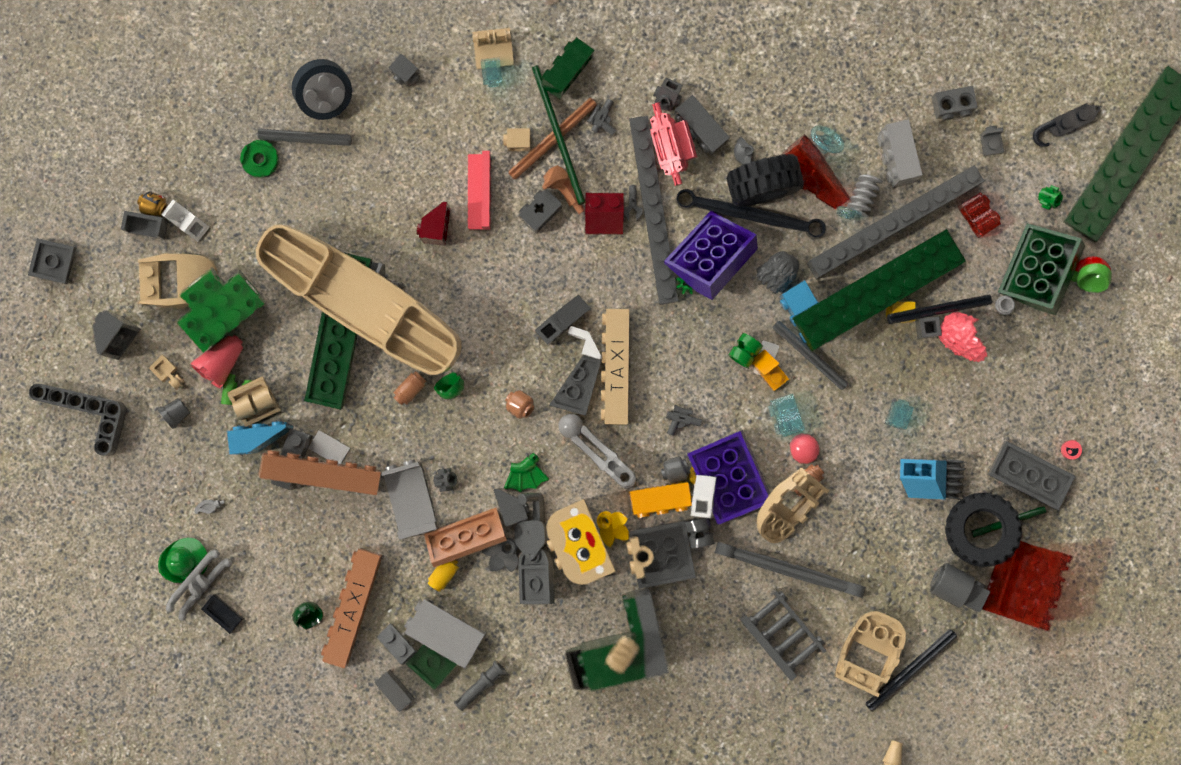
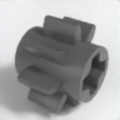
M451 468L438 469V474L433 479L434 485L440 488V492L453 491V486L457 484L456 474L451 472Z

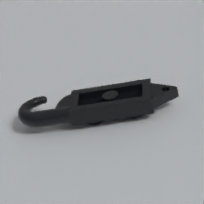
M1085 103L1039 125L1033 132V141L1040 147H1048L1050 143H1042L1039 140L1040 133L1049 130L1053 136L1061 137L1096 120L1095 117L1102 106Z

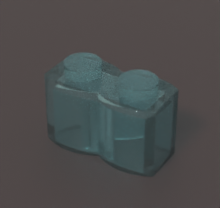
M793 394L770 401L768 410L770 416L775 417L776 424H774L777 435L780 434L781 438L805 430Z

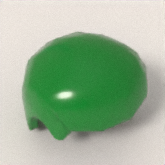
M452 372L442 377L435 384L434 390L443 399H455L464 390V380L460 375Z

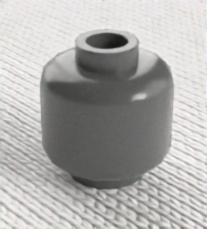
M679 456L664 461V469H661L664 481L668 479L671 484L687 480L688 474H690L686 459L682 460Z

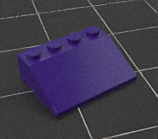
M710 211L666 258L664 264L696 292L713 300L758 250L757 234Z
M743 430L687 453L696 475L716 477L712 512L718 525L762 507L770 495Z

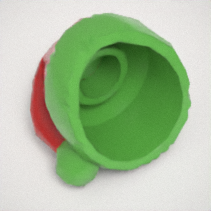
M1090 256L1078 262L1071 280L1077 282L1079 288L1085 291L1099 293L1105 291L1110 285L1112 272L1109 264L1104 259Z

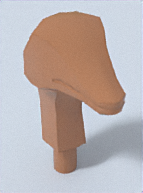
M558 165L550 168L543 176V190L548 188L558 189L564 195L570 207L573 205L578 214L584 212L583 206L578 205L568 173Z

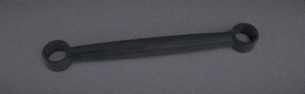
M689 189L679 191L676 197V204L684 210L694 206L748 221L803 231L811 239L820 238L826 230L825 223L820 219H812L807 222L748 206L738 207L734 203L697 197ZM680 194H690L692 203L687 206L681 205L678 198ZM811 223H819L822 226L820 235L815 236L810 233L809 225Z

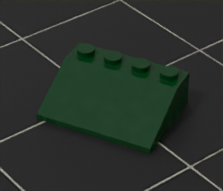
M1027 223L998 293L1009 296L1013 300L1034 309L1057 315L1085 248L1082 238Z

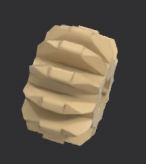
M621 638L607 658V664L613 670L619 673L623 672L638 652L639 647L631 639Z

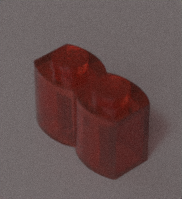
M981 192L958 206L959 211L977 238L984 236L1001 225L1000 215L997 211L991 209L989 198Z

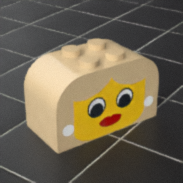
M584 499L559 509L552 514L547 523V534L549 537L547 544L551 552L555 551L557 555L555 562L558 569H563L570 581L576 584H588L615 572V568Z

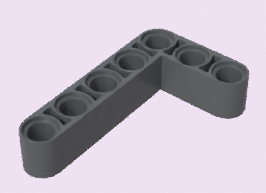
M33 384L30 387L29 396L35 401L100 415L101 420L94 450L101 456H111L116 453L127 412L124 403L45 384ZM40 388H42L44 391L43 396L41 397L38 396V391ZM61 392L62 399L58 402L56 396ZM79 396L81 403L77 406L75 399ZM98 400L100 407L95 410L93 405ZM114 405H117L118 412L114 415L112 408ZM112 423L114 430L112 433H109L107 427ZM105 442H107L109 445V449L107 452H104L103 450V444Z

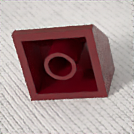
M585 193V235H623L624 193Z
M447 202L439 204L421 218V223H418L417 235H419L424 244L446 246L451 211Z

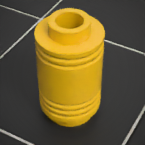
M453 560L437 566L428 578V585L439 592L444 590L459 569L458 561Z

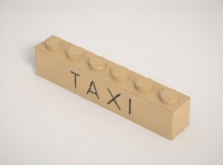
M606 309V314H602V325H606V333H602V344H606L605 352H602V363H605V371H601V382H605V390H601V401H605V409H601V421H605V425H628L629 309Z

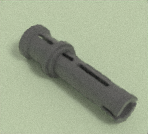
M495 660L486 672H482L481 678L454 702L459 710L463 711L485 689L493 687L495 685L494 682L500 676L507 674L498 661Z

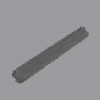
M258 129L257 134L260 140L351 146L352 144L351 135L272 129Z
M777 321L774 324L773 329L840 390H844L847 387L848 382L814 351H811L781 321Z

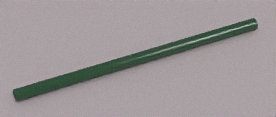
M538 65L533 66L532 71L578 205H583L586 201L548 91L542 87L543 79L541 78L540 68Z

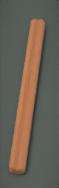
M592 98L585 101L559 125L563 136L596 107V102ZM552 131L509 170L508 173L514 180L557 143L554 132Z

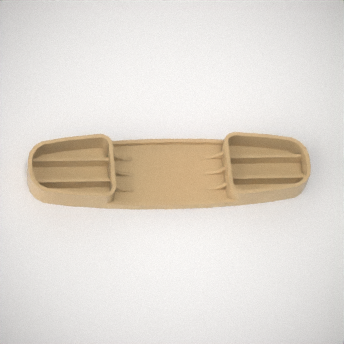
M274 225L268 228L259 240L256 247V258L258 263L271 276L295 295L302 296L343 326L382 348L386 354L430 375L444 373L455 364L462 350L459 335L423 304L374 270L335 247L288 225Z

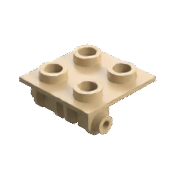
M510 28L473 32L476 69L514 65Z

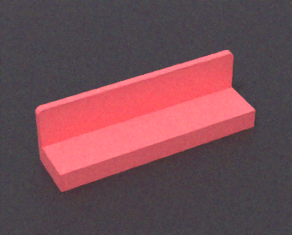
M482 151V154L468 155L469 230H491L490 151Z

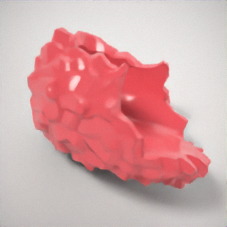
M958 311L944 317L940 325L942 336H939V339L946 348L952 350L955 355L963 356L974 362L984 361L985 357H987L986 347L980 338L975 337L977 331L974 323L979 320L978 318H973L972 315L968 316Z

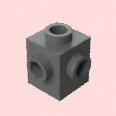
M665 78L661 87L657 86L653 96L656 97L654 104L659 102L662 110L671 112L673 107H678L682 96L679 94L683 85Z

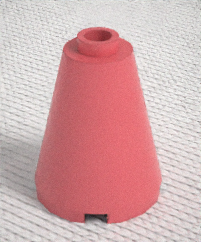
M228 335L193 360L190 365L204 379L212 381V385L221 389L243 350L241 345L243 342L235 335L233 337Z

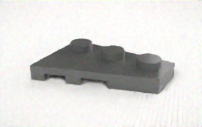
M583 355L549 406L586 416L601 360Z

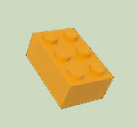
M688 482L629 491L633 515L637 514L638 518L649 516V512L656 511V514L660 515L669 513L668 509L675 508V511L679 512L688 510V506H692Z

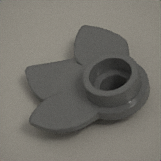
M506 538L507 541L482 550V553L491 556L489 561L490 571H498L504 567L510 572L516 569L518 565V557L516 555L518 546L515 544L514 539ZM505 544H510L512 549L506 551L504 548Z

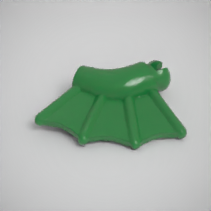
M531 453L529 457L527 456L520 463H511L510 473L504 489L513 488L522 492L527 488L537 489L540 483L549 481V477L537 466L536 463L539 461V457L535 453Z

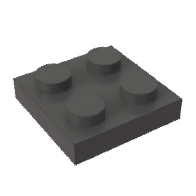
M37 238L28 275L68 284L77 248Z

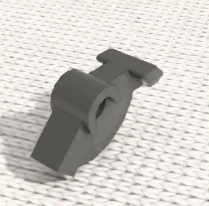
M740 137L734 147V157L743 165L751 162L754 148Z

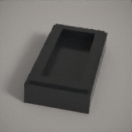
M213 594L201 608L203 612L229 634L244 619L216 594Z

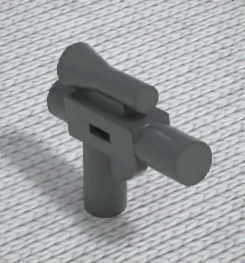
M607 99L601 111H599L601 107L596 105L592 115L586 121L593 125L591 129L593 132L598 133L603 128L613 136L617 131L610 125L611 119L608 116L614 103L612 100Z
M674 405L673 412L667 411L666 419L672 420L667 434L674 436L677 427L683 428L686 424L701 426L702 419L688 416V414H693V410Z

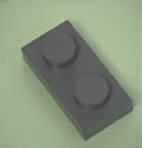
M391 623L377 636L380 642L403 666L417 652Z

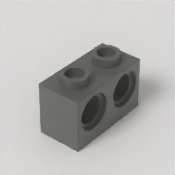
M973 86L936 92L931 97L936 119L942 118L943 121L953 119L956 115H961V117L970 116L978 108ZM960 99H965L968 106H963ZM943 102L949 105V110H945L942 107Z

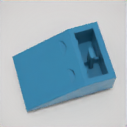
M283 421L272 422V426H268V424H253L250 429L249 426L233 427V431H227L229 455L258 453L288 433L290 428L294 429V427Z

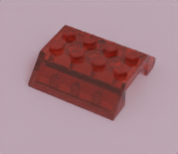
M1020 540L1021 544L1015 551V554L1006 562L994 566L987 588L990 593L982 610L1050 632L1052 624L1049 623V620L1053 621L1054 619L1050 612L1051 609H1057L1058 605L1055 604V601L1059 602L1064 587L1060 584L1061 582L1065 583L1066 580L1062 577L1063 571H1069V567L1066 565L1071 564L1073 556L1028 544Z

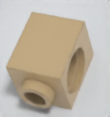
M507 128V134H503V145L507 146L508 151H531L530 128Z

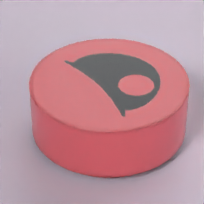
M1069 440L1062 444L1061 453L1066 459H1077L1082 453V447L1077 441Z

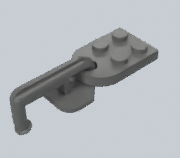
M541 493L519 494L518 501L520 504L525 505L527 502H533V521H520L514 529L515 544L522 551L518 562L520 604H555L553 559L550 552L545 548L547 536L544 497Z

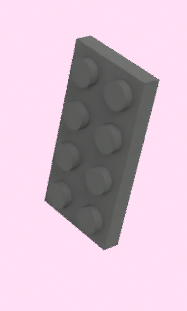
M1008 441L1003 442L987 474L1055 510H1059L1075 478V475Z

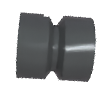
M705 517L685 521L687 532L691 534L688 538L690 548L715 544L713 533L709 531L712 528L710 518ZM704 532V536L697 537V533Z

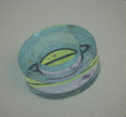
M839 206L836 212L838 216L849 220L855 219L857 213L855 210L844 206Z

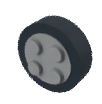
M316 59L307 62L298 69L292 81V94L304 114L313 119L327 120L340 115L347 108L352 98V85L349 77L337 63L327 59Z

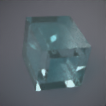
M500 57L481 59L483 85L498 87L499 83L503 82Z
M898 399V402H892L884 423L901 430L907 429L914 407L909 406V402Z

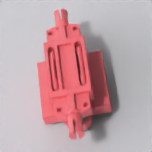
M658 102L652 104L655 116L650 119L652 126L650 131L661 169L664 170L665 175H672L674 186L683 184L679 173L687 170V161L697 158L688 122L683 120L676 123L670 114L662 113L660 103Z

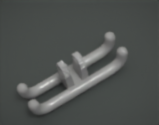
M211 550L170 597L166 604V611L172 612L178 599L189 588L192 595L184 603L178 615L179 620L184 621L190 608L223 569L232 565V561L229 558L223 559L206 578L201 572L213 558L220 556L218 550Z

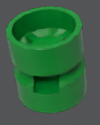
M742 333L737 340L738 345L733 346L728 356L736 363L749 369L754 361L753 356L759 354L763 345L748 334Z

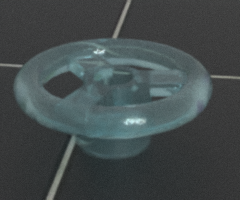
M821 125L814 126L811 129V137L815 142L814 146L819 152L826 154L827 152L840 153L843 151L844 142L835 131ZM822 131L825 132V134L823 136L817 135L816 132ZM831 136L837 141L838 145L833 141Z

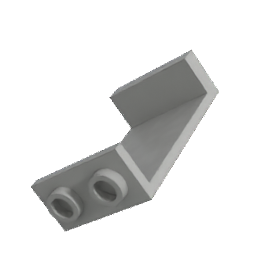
M415 459L403 462L404 466L398 468L396 464L385 467L386 471L381 472V475L385 478L399 532L397 534L399 540L438 529L420 462L415 463Z
M425 598L423 601L419 600L414 609L417 611L414 618L409 617L404 626L407 628L405 634L461 667L466 668L486 632L481 629H475L432 604L428 598Z

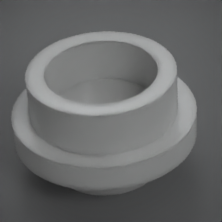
M1001 296L996 300L995 308L998 313L1007 315L1013 312L1015 302L1009 296Z

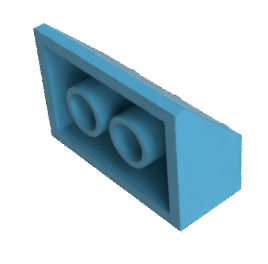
M805 280L780 296V304L784 310L789 311L791 315L789 318L794 327H796V324L792 317L818 303ZM799 333V336L802 339V341L806 343L802 334Z

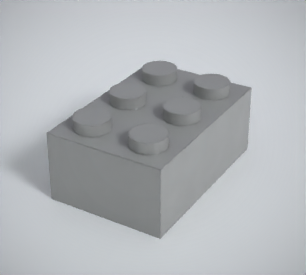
M909 119L886 124L879 132L877 140L879 146H882L883 164L887 165L888 169L886 173L887 181L891 183L892 188L914 183L922 176V171Z

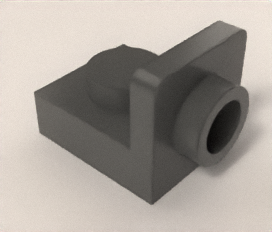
M989 126L980 134L983 156L1004 153L1001 133L1004 132L1003 127Z

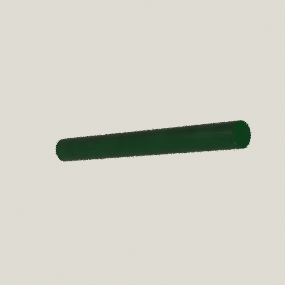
M1041 506L1021 513L1018 516L1020 520L1024 521L1045 514L1047 511L1045 506ZM998 521L974 529L971 533L973 538L1001 529L1002 525Z

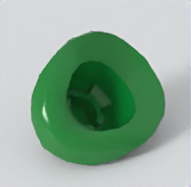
M190 537L173 542L165 548L159 557V573L170 582L183 583L207 555L205 547L200 541ZM207 565L206 568L201 572V574H203V573L206 571L208 565Z

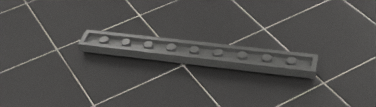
M648 115L629 118L659 305L678 302L674 272L664 264V261L671 253Z

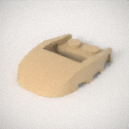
M165 253L139 259V304L142 306L147 304L176 309L188 307L187 302L179 296L181 291L211 267L217 273L216 265L208 257L183 253ZM160 261H176L178 298L161 299Z
M800 468L777 485L762 505L757 517L759 534L770 543H779L785 540L795 531L794 527L799 522L803 524L808 519L806 514L811 508L815 509L819 505L817 500L824 493L827 494L829 490L803 468ZM796 489L805 497L791 510L781 503L784 500L782 497L789 490L793 492Z
M877 611L862 615L853 626L841 648L834 676L878 697L880 695L878 693L883 683L887 684L891 677L890 675L900 662V653L906 641V632L903 625L898 620ZM853 641L888 656L880 676L845 660Z

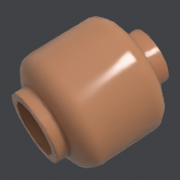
M521 390L509 393L505 399L507 402L506 410L518 419L530 416L535 407L533 399Z

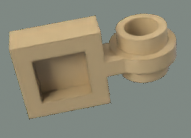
M161 355L149 367L162 382L170 378L169 384L176 390L184 386L185 380L178 374L173 375L178 368L166 356Z

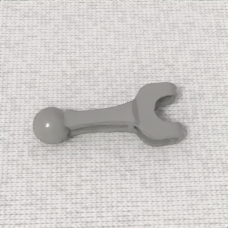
M566 414L560 419L558 425L560 433L566 438H571V442L587 454L600 471L608 473L624 489H630L635 485L636 477L633 472L618 459L616 452L603 444L587 426H583L580 417L575 414ZM581 433L607 457L606 461L593 452L579 438ZM623 475H630L629 481L622 482Z

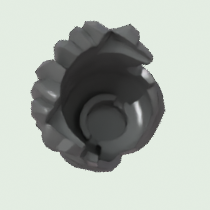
M780 251L770 256L767 262L757 268L756 276L758 281H762V285L767 284L766 288L770 289L772 293L780 292L783 294L788 284L796 279L800 264L793 255L788 254L786 251Z

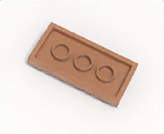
M497 508L424 534L433 567L507 541Z

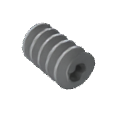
M860 175L858 177L860 182L856 183L857 189L853 190L854 196L850 197L851 203L847 204V208L852 209L856 215L869 217L864 212L872 210L867 205L874 204V201L870 198L877 197V194L873 190L879 191L880 188L876 183L882 184L883 181L872 175Z

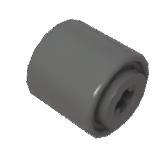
M944 563L937 569L931 580L930 593L960 608L971 593L975 577L948 563Z

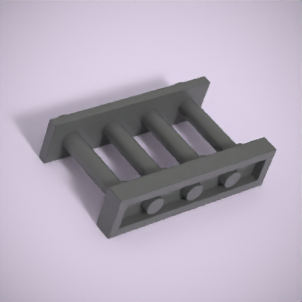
M774 589L771 592L775 598L753 617H747L744 614L739 620L788 679L792 681L797 677L794 673L795 667L818 648L822 653H825L826 649L823 646L826 644L819 636L815 637L786 603L788 598L785 594ZM781 603L788 613L768 630L760 632L756 627L759 625L758 622ZM794 618L800 628L778 647H772L769 643L770 637ZM806 633L813 643L793 660L785 662L781 658L784 655L783 652Z

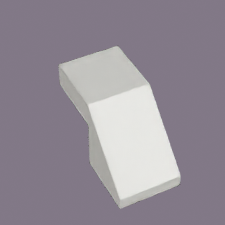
M172 200L161 214L197 242L209 229L208 225L175 200Z
M570 326L568 335L586 340L582 355L600 360L601 355L589 332Z

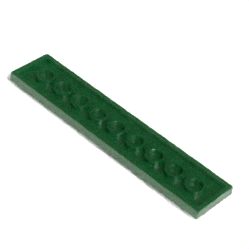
M1169 66L1163 69L1063 221V223L1092 242L1096 243L1180 117V73Z
M945 229L792 317L810 350L814 351L966 262L948 230Z

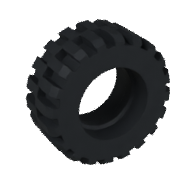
M794 154L775 155L743 164L729 171L726 178L732 202L738 207L774 201L798 192L804 186L799 161Z
M988 492L974 493L961 499L950 510L946 519V540L953 553L962 561L978 567L996 566L1006 562L1019 548L1020 540L1023 537L1022 520L1018 516V511L1003 497ZM989 512L999 519L1002 525V536L996 545L990 548H978L968 541L965 535V524L974 513Z

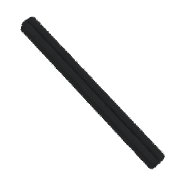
M988 294L891 313L887 315V322L895 324L992 304V297Z
M951 629L946 631L879 690L878 693L880 695L878 697L873 696L865 703L867 708L872 712L876 710L957 638L956 633Z

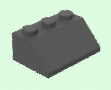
M107 310L98 313L93 324L97 354L119 360L141 329L119 314Z

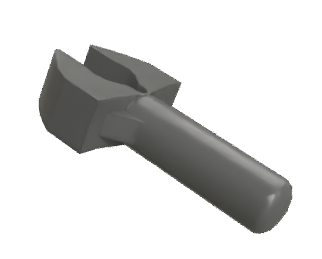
M636 185L629 186V205L624 207V216L628 221H630L629 213L632 211V208L636 212V221L642 216V207L637 206Z

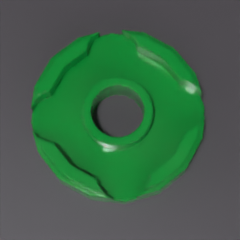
M255 140L244 146L240 155V162L247 174L254 178H265L275 172L278 167L279 156L272 144L265 140ZM257 155H264V161L262 163H255V157Z

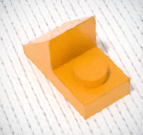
M763 350L754 358L752 365L773 391L789 380L778 366L779 362L766 350Z

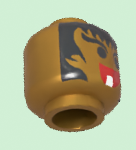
M152 191L146 192L144 195L141 194L137 201L140 213L156 217H163L161 214L168 206L163 196Z

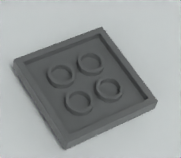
M685 521L629 531V537L637 536L639 545L647 546L653 553L652 563L647 567H643L645 577L637 578L639 589L696 578ZM641 551L637 555L640 561H644L648 557L646 551Z

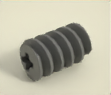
M944 459L942 461H947L946 498L961 500V498L956 496V494L962 493L957 486L963 485L962 482L958 481V479L964 478V475L960 474L959 471L966 469L961 466V463L966 462Z

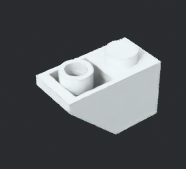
M696 476L691 516L711 518L716 477Z

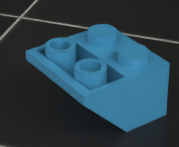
M900 459V480L908 497L946 500L947 461Z

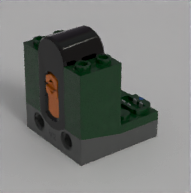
M648 587L622 594L630 628L629 632L582 642L581 645L565 651L570 680L574 690L589 689L591 692L669 673L654 605ZM626 637L634 641L639 649L626 669L619 673L607 664V658L621 638Z

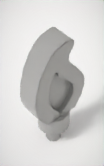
M204 500L196 506L195 514L200 512L211 514L221 507L222 504H225V501Z

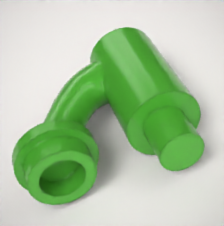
M229 374L227 381L223 385L221 404L232 405L228 392L237 388V383L235 382L236 375ZM244 380V383H242V385H245L251 382L252 380Z

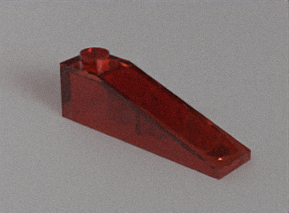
M805 134L782 153L785 155L794 154L798 158L804 180L802 188L804 191L807 189L815 194L817 199L835 210L850 199L819 149Z

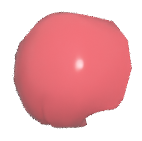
M798 434L790 442L791 455L798 463L809 464L817 459L820 451L819 444L810 434Z

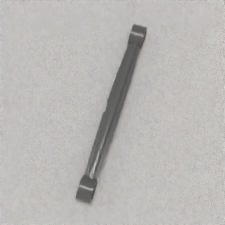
M717 542L716 554L860 598L864 596L865 586L844 581L800 565H792L784 560Z

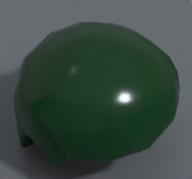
M312 601L301 603L292 614L294 624L297 627L300 625L305 630L317 625L324 617V613L319 605Z

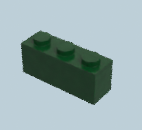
M577 37L572 42L569 41L564 47L565 52L555 58L553 67L550 70L547 69L541 77L543 79L542 87L558 99L562 98L594 55L595 50Z

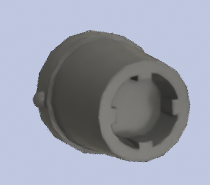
M179 398L165 406H160L158 412L172 429L177 428L178 424L190 414L188 408Z

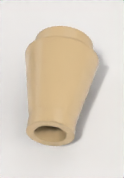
M891 740V744L882 761L884 765H902L903 743Z

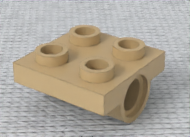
M263 376L228 392L233 409L238 419L243 421L245 427L281 411Z
M637 536L629 537L630 542H626L628 554H632L633 561H630L631 573L636 574L637 578L645 577L643 567H647L652 563L653 553L647 546L639 545ZM641 551L648 553V557L644 561H640L637 558L638 553Z

